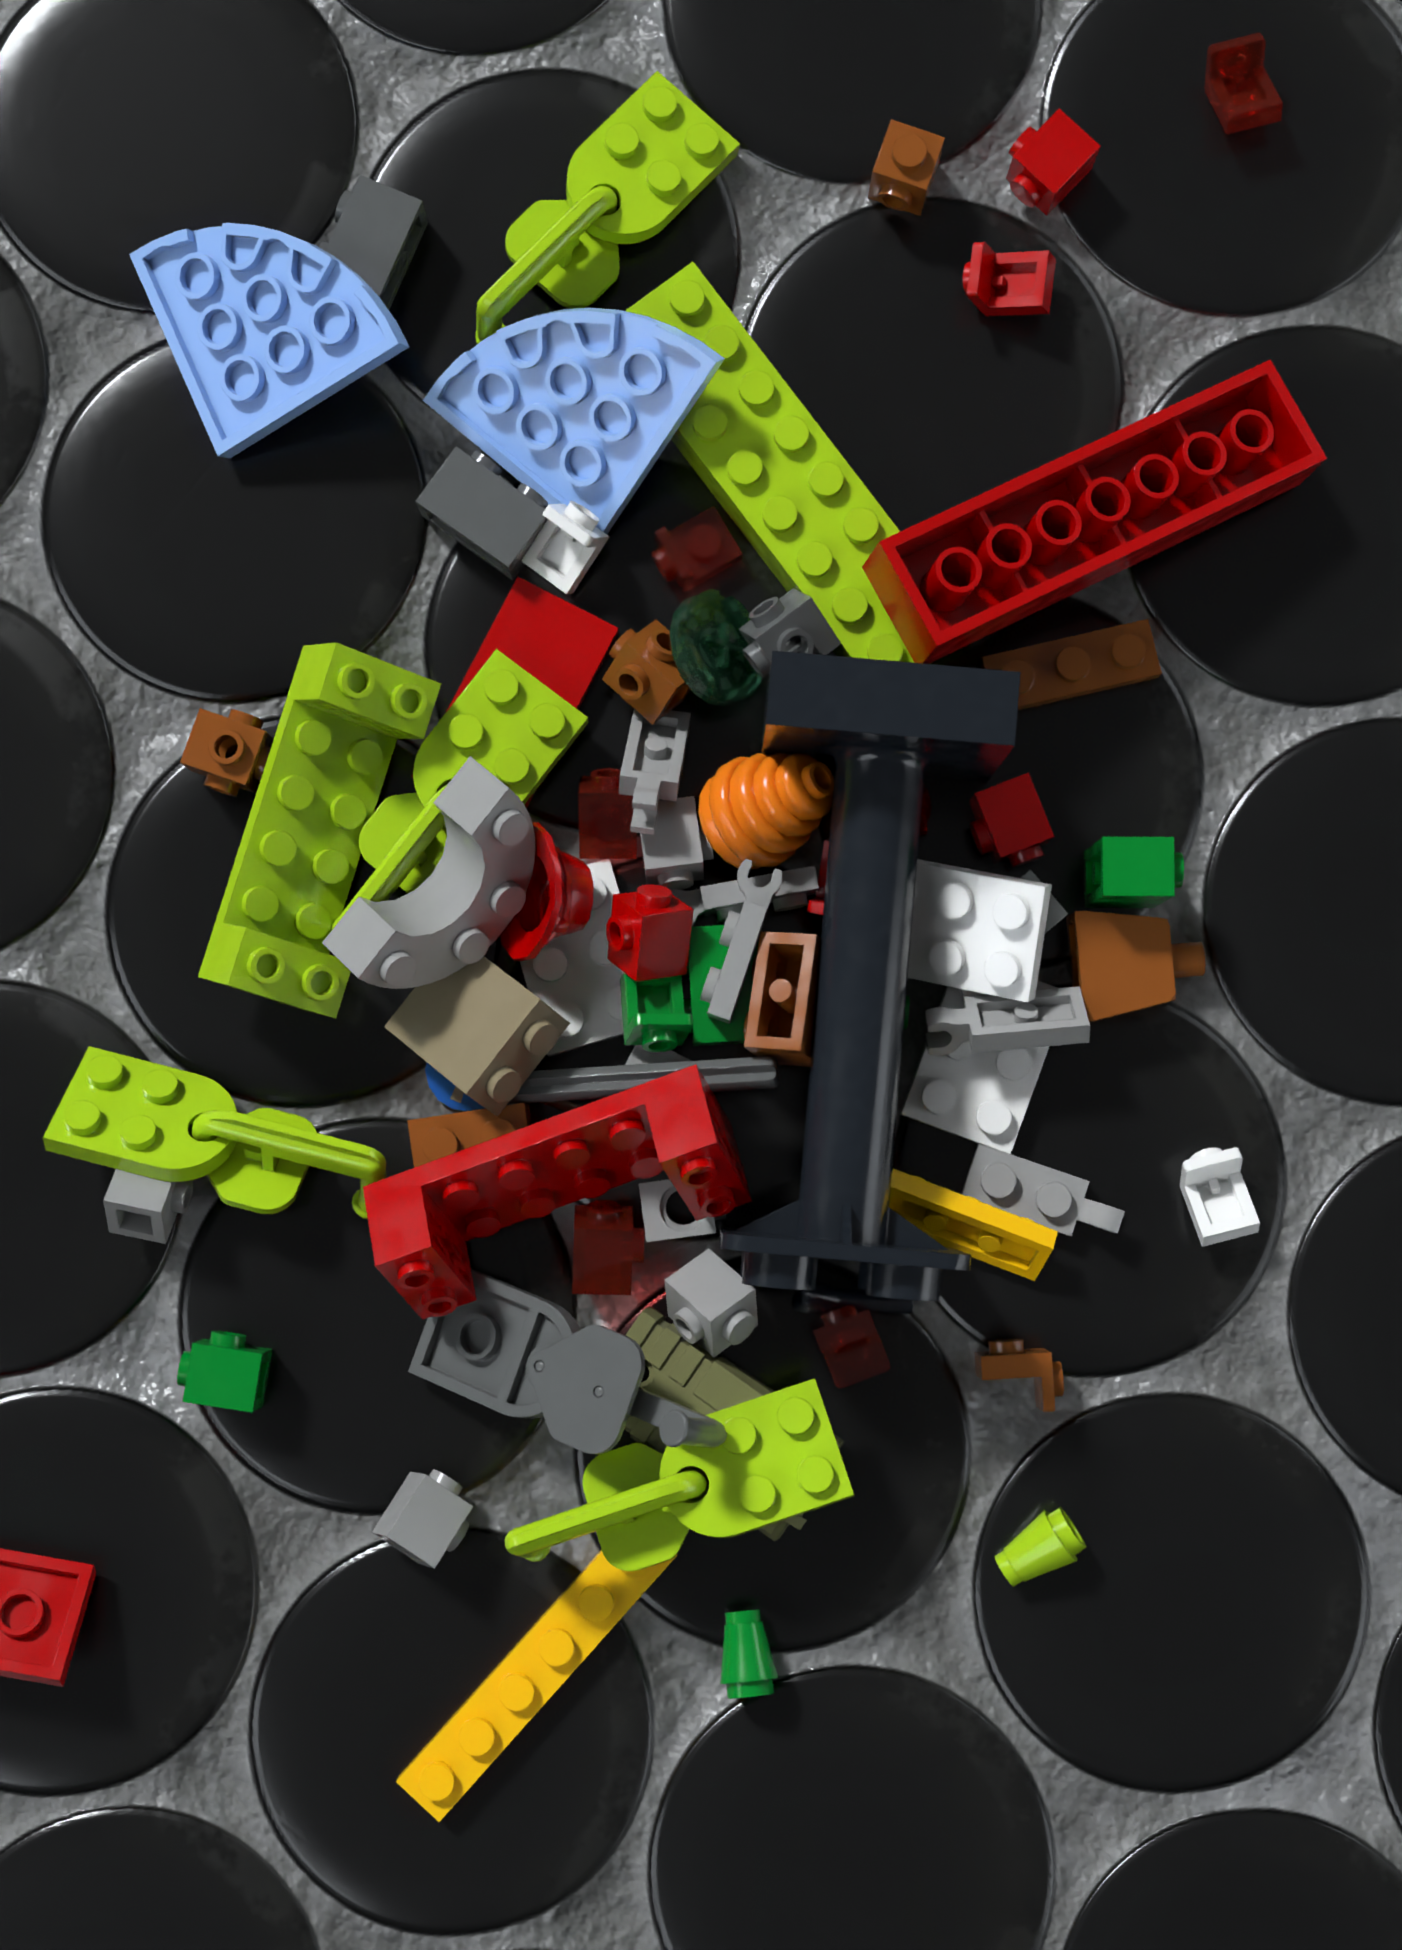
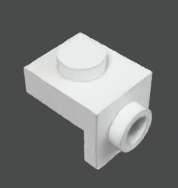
M570 501L568 506L566 504H548L543 512V516L548 520L523 557L522 562L565 594H572L609 539V536L596 527L599 518L584 506L574 501Z
M1215 1147L1203 1149L1182 1163L1180 1189L1202 1247L1258 1233L1260 1221L1241 1174L1243 1158L1237 1147L1223 1151Z

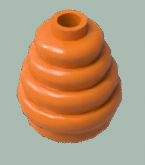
M757 753L751 757L734 758L718 768L715 776L707 780L699 795L698 814L702 831L714 851L725 862L737 868L740 867L745 859L752 860L751 869L778 866L792 857L796 849L807 843L812 831L818 828L823 816L829 813L833 803V775L825 764L805 753Z

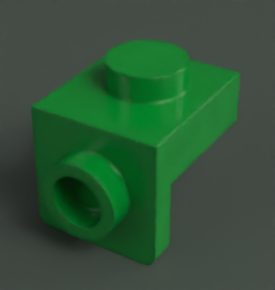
M623 972L620 978L624 1045H642L643 1050L648 1052H666L675 1049L678 1045H682L693 1028L692 1014L685 1013L682 975L636 982Z

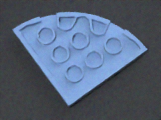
M222 223V226L207 227L194 231L183 229L155 239L129 254L219 457L232 458L410 347L398 323L383 301L357 273L341 260L318 246L278 230L235 223Z
M563 309L526 318L497 330L496 333L482 340L474 348L460 355L437 379L423 401L518 481L538 492L548 504H566L568 506L570 501H574L599 518L596 527L605 534H608L725 358L693 336L648 316L615 309Z

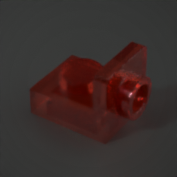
M715 506L669 532L665 526L655 531V545L658 549L651 552V556L665 581L669 583L676 579L684 593L739 562L743 557L740 548Z
M597 769L591 772V776L580 777L578 792L579 859H637V833L630 832L634 809L632 808L633 796L619 794L620 769Z

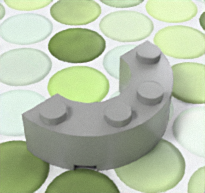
M471 756L433 802L444 816L447 831L444 852L433 873L417 889L396 900L374 902L359 896L322 942L358 979L368 984L390 989L419 987L441 980L468 964L478 962L484 957L489 946L505 930L514 915L525 904L526 891L531 880L535 860V834L530 815L520 798Z

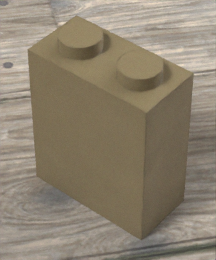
M483 957L478 962L468 964L441 980L415 987L384 1027L466 1095L498 1117L509 1101L518 1094L523 1083L544 1056L553 1049L558 1038L569 1026L570 1022L486 957Z

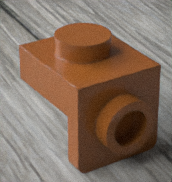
M1023 1339L988 1341L989 1351L974 1352L976 1376L981 1380L1034 1377L1036 1407L1042 1412L1055 1411V1397H1063L1064 1378L1061 1362H1052V1352L1044 1348L1024 1349Z

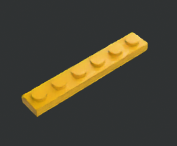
M601 1550L398 1776L396 1783L440 1822L677 1555L668 1561L638 1571H624L611 1565Z

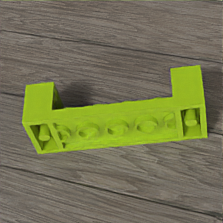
M337 642L303 646L198 974L199 978L336 1019L351 971L337 957L329 955L330 950L322 942L332 931L334 922L343 912L361 856L359 835L363 826L375 811L397 739H424L441 683Z

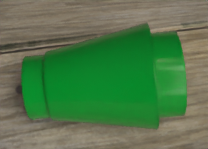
M760 1609L725 1613L726 1625L724 1626L720 1684H726L727 1698H746L774 1694L773 1679L779 1677L763 1621H761Z

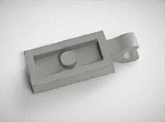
M634 709L619 780V794L633 796L632 808L634 809L630 832L654 835L659 799L677 801L690 731L691 713L670 711L652 725Z
M745 859L741 863L737 873L739 889L745 896L741 913L729 911L719 941L720 945L729 947L722 969L710 967L700 1000L710 1003L707 1011L708 1017L728 1024L731 1023L770 902L779 891L782 883V870L775 868L768 885L765 887L753 886L748 879L752 868V860Z
M815 865L782 871L781 887L770 902L773 903L775 912L797 909L808 905L807 896L816 895L819 889ZM772 873L748 879L755 887H765L770 883ZM737 880L702 886L700 889L691 891L671 890L675 897L694 909L692 927L695 925L697 918L702 914L704 916L717 914L718 922H726L729 911L740 914L745 901V896L740 891Z
M1080 986L1036 990L1035 999L1030 1002L989 994L964 996V1008L949 1009L946 1007H935L925 1011L928 1032H930L925 1033L928 1054L935 1056L950 1054L967 1041L970 1042L972 1053L1089 1043L1090 1022Z
M977 1144L961 1191V1194L964 1196L974 1197L985 1204L1011 1214L1029 1218L1040 1225L1067 1236H1072L1076 1221L1112 1233H1118L1125 1213L1123 1210L1084 1198L1090 1181L982 1144Z

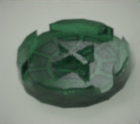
M709 589L683 600L673 613L670 628L671 650L680 676L692 692L709 704L727 706L753 695L761 683L762 677L756 673L742 652L748 646V643L738 629L751 620L749 618L750 613L733 596L725 598L718 594L719 590Z

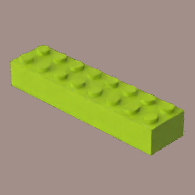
M691 262L626 310V312L648 316L674 326L700 340L725 358L671 440L785 590L789 592L794 588L813 599L841 642V645L833 650L836 656L914 663L862 568L878 542L900 532V530L696 264Z

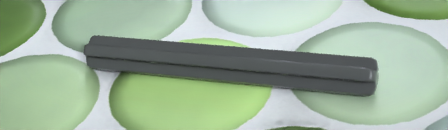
M763 1056L538 1070L530 1074L521 1086L518 1094L508 1104L602 1099L697 1064L712 1092L771 1089L779 1084V1065L777 1058Z

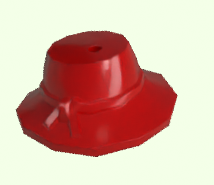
M532 822L535 834V860L531 880L526 891L525 904L514 915L500 935L501 945L511 958L516 961L535 959L544 945H547L552 939L583 930L590 919L593 906V879L590 868L584 861L561 851L555 846L552 836L539 822Z

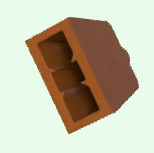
M1074 911L1066 917L1072 987L1080 986L1090 1023L1174 1001L1176 999L1175 978L1204 976L1206 961L1202 942L1171 944L1170 925L1166 918L1093 911Z

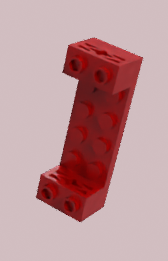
M697 1064L363 1186L375 1267L423 1320L429 1317L448 1315L457 1307L476 1301L466 1241L474 1238L489 1237L497 1233L501 1228L529 1218L544 1217L556 1208L584 1198L599 1197L611 1188L636 1179L651 1178L664 1170L696 1221L706 1217L723 1216L731 1212L734 1207L752 1201L732 1125Z

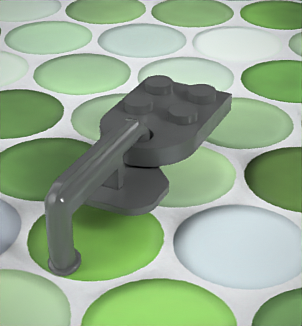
M472 1268L476 1301L459 1306L448 1315L427 1318L408 1372L504 1415L531 1419L544 1417L549 1432L555 1440L588 1454H603L614 1448L622 1437L629 1415L659 1427L662 1442L669 1447L675 1448L681 1445L713 1448L724 1443L727 1438L725 1427L719 1421L640 1388L645 1372V1357L641 1347L635 1340L600 1325H589L580 1329L572 1315L558 1304Z

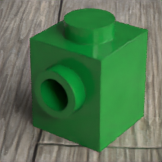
M211 1331L210 1339L193 1342L191 1351H184L181 1356L177 1384L178 1386L185 1387L182 1402L251 1413L262 1408L272 1349L245 1345L246 1335Z

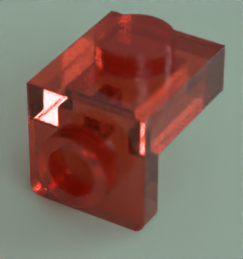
M1261 33L1215 43L1208 47L1204 91L1226 134L1281 121L1283 102L1264 68L1266 41Z
M849 1305L821 1317L824 1327L813 1330L821 1353L826 1359L834 1383L838 1388L843 1389L887 1372L890 1369L888 1357L869 1309L857 1313L855 1305Z

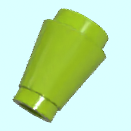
M1059 1507L1050 1514L1044 1510L1002 1552L994 1557L1001 1572L1014 1587L1022 1581H1028L1076 1562V1554L1084 1550L1086 1545L1074 1523L1066 1512Z

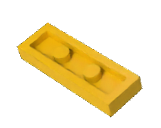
M894 1168L892 1170L889 1208L944 1247L971 1254V1257L1027 1279L1036 1280L1054 1249L1058 1231L1040 1225L1029 1218L1019 1217L985 1204L974 1197L964 1196L930 1183L919 1176L910 1175Z

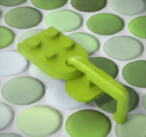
M656 71L575 151L567 171V200H539L533 203L509 227L505 238V248L509 259L514 265L477 302L475 335L477 344L496 333L497 330L506 327L502 322V317L536 284L556 302L567 308H584L593 304L619 276L618 244L639 243L652 238L663 230L738 155L740 143L662 74Z
M496 649L421 744L413 769L416 793L393 795L386 798L363 826L359 835V849L366 862L376 870L336 919L332 930L359 896L374 902L388 901L398 887L406 893H410L417 889L433 873L443 855L447 838L444 816L433 802L470 756L509 787L525 805L589 723L588 717Z
M91 1046L88 1047L43 1136L46 1151L156 1180L184 1182L207 1175L222 1202L229 1206L260 1214H275L287 1209L295 1201L309 1166L360 1179V1190L354 1194L352 1206L357 1215L368 1219L363 1186L386 1178L385 1157L381 1152L372 1147L317 1133L310 1121L295 1114L271 1108H259L247 1114L239 1113L236 1110L232 1097L225 1088L206 1076Z
M814 1378L705 1415L722 1423L727 1432L725 1442L717 1447L681 1445L674 1448L666 1446L662 1454L645 1444L632 1443L598 1455L588 1464L583 1475V1490L587 1504L510 1530L504 1540L507 1551L512 1555L523 1557L532 1562L541 1561L548 1555L551 1546L596 1531L603 1555L611 1565L624 1571H638L674 1558L678 1554L690 1529L708 1537H734L854 1497L855 1495L816 1379ZM691 1468H698L704 1471L708 1477L709 1483L705 1476Z

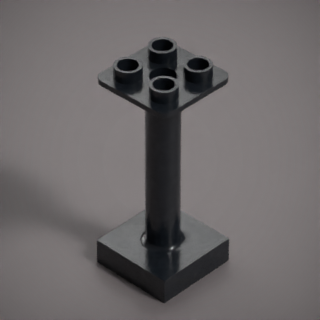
M772 650L765 700L761 753L808 754L825 764L829 770H834L835 779L799 1200L740 1228L720 1227V1248L742 1251L740 1268L742 1284L779 1289L816 1290L818 1258L859 1261L857 1288L864 1289L865 1295L916 1301H939L942 1269L970 1271L971 1254L944 1247L889 1208L924 778L984 784L989 781L1015 746L1021 672Z

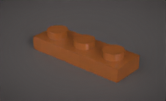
M1148 619L988 655L980 660L981 669L1021 672L1018 710L1158 678L1162 674Z

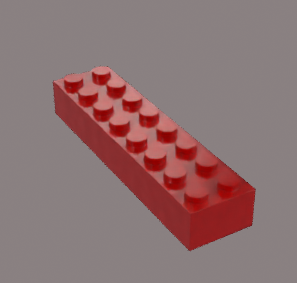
M1270 359L879 541L862 568L914 663L930 664L1300 485L1327 457Z

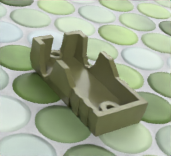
M649 1306L642 1310L625 1335L639 1344L644 1353L645 1366L649 1369V1377L646 1381L641 1382L640 1388L703 1415L774 1392L771 1388L728 1359L718 1356L712 1357L697 1342L694 1344L687 1342L679 1334L674 1323L668 1322L666 1316L654 1307ZM629 1415L624 1430L630 1433V1438L663 1454L667 1445L662 1442L659 1427ZM834 1434L840 1450L845 1441ZM691 1468L705 1476L709 1483L708 1477L704 1471L698 1468ZM801 1514L759 1528L758 1530L773 1541H776L782 1536L789 1524L801 1530L807 1520Z

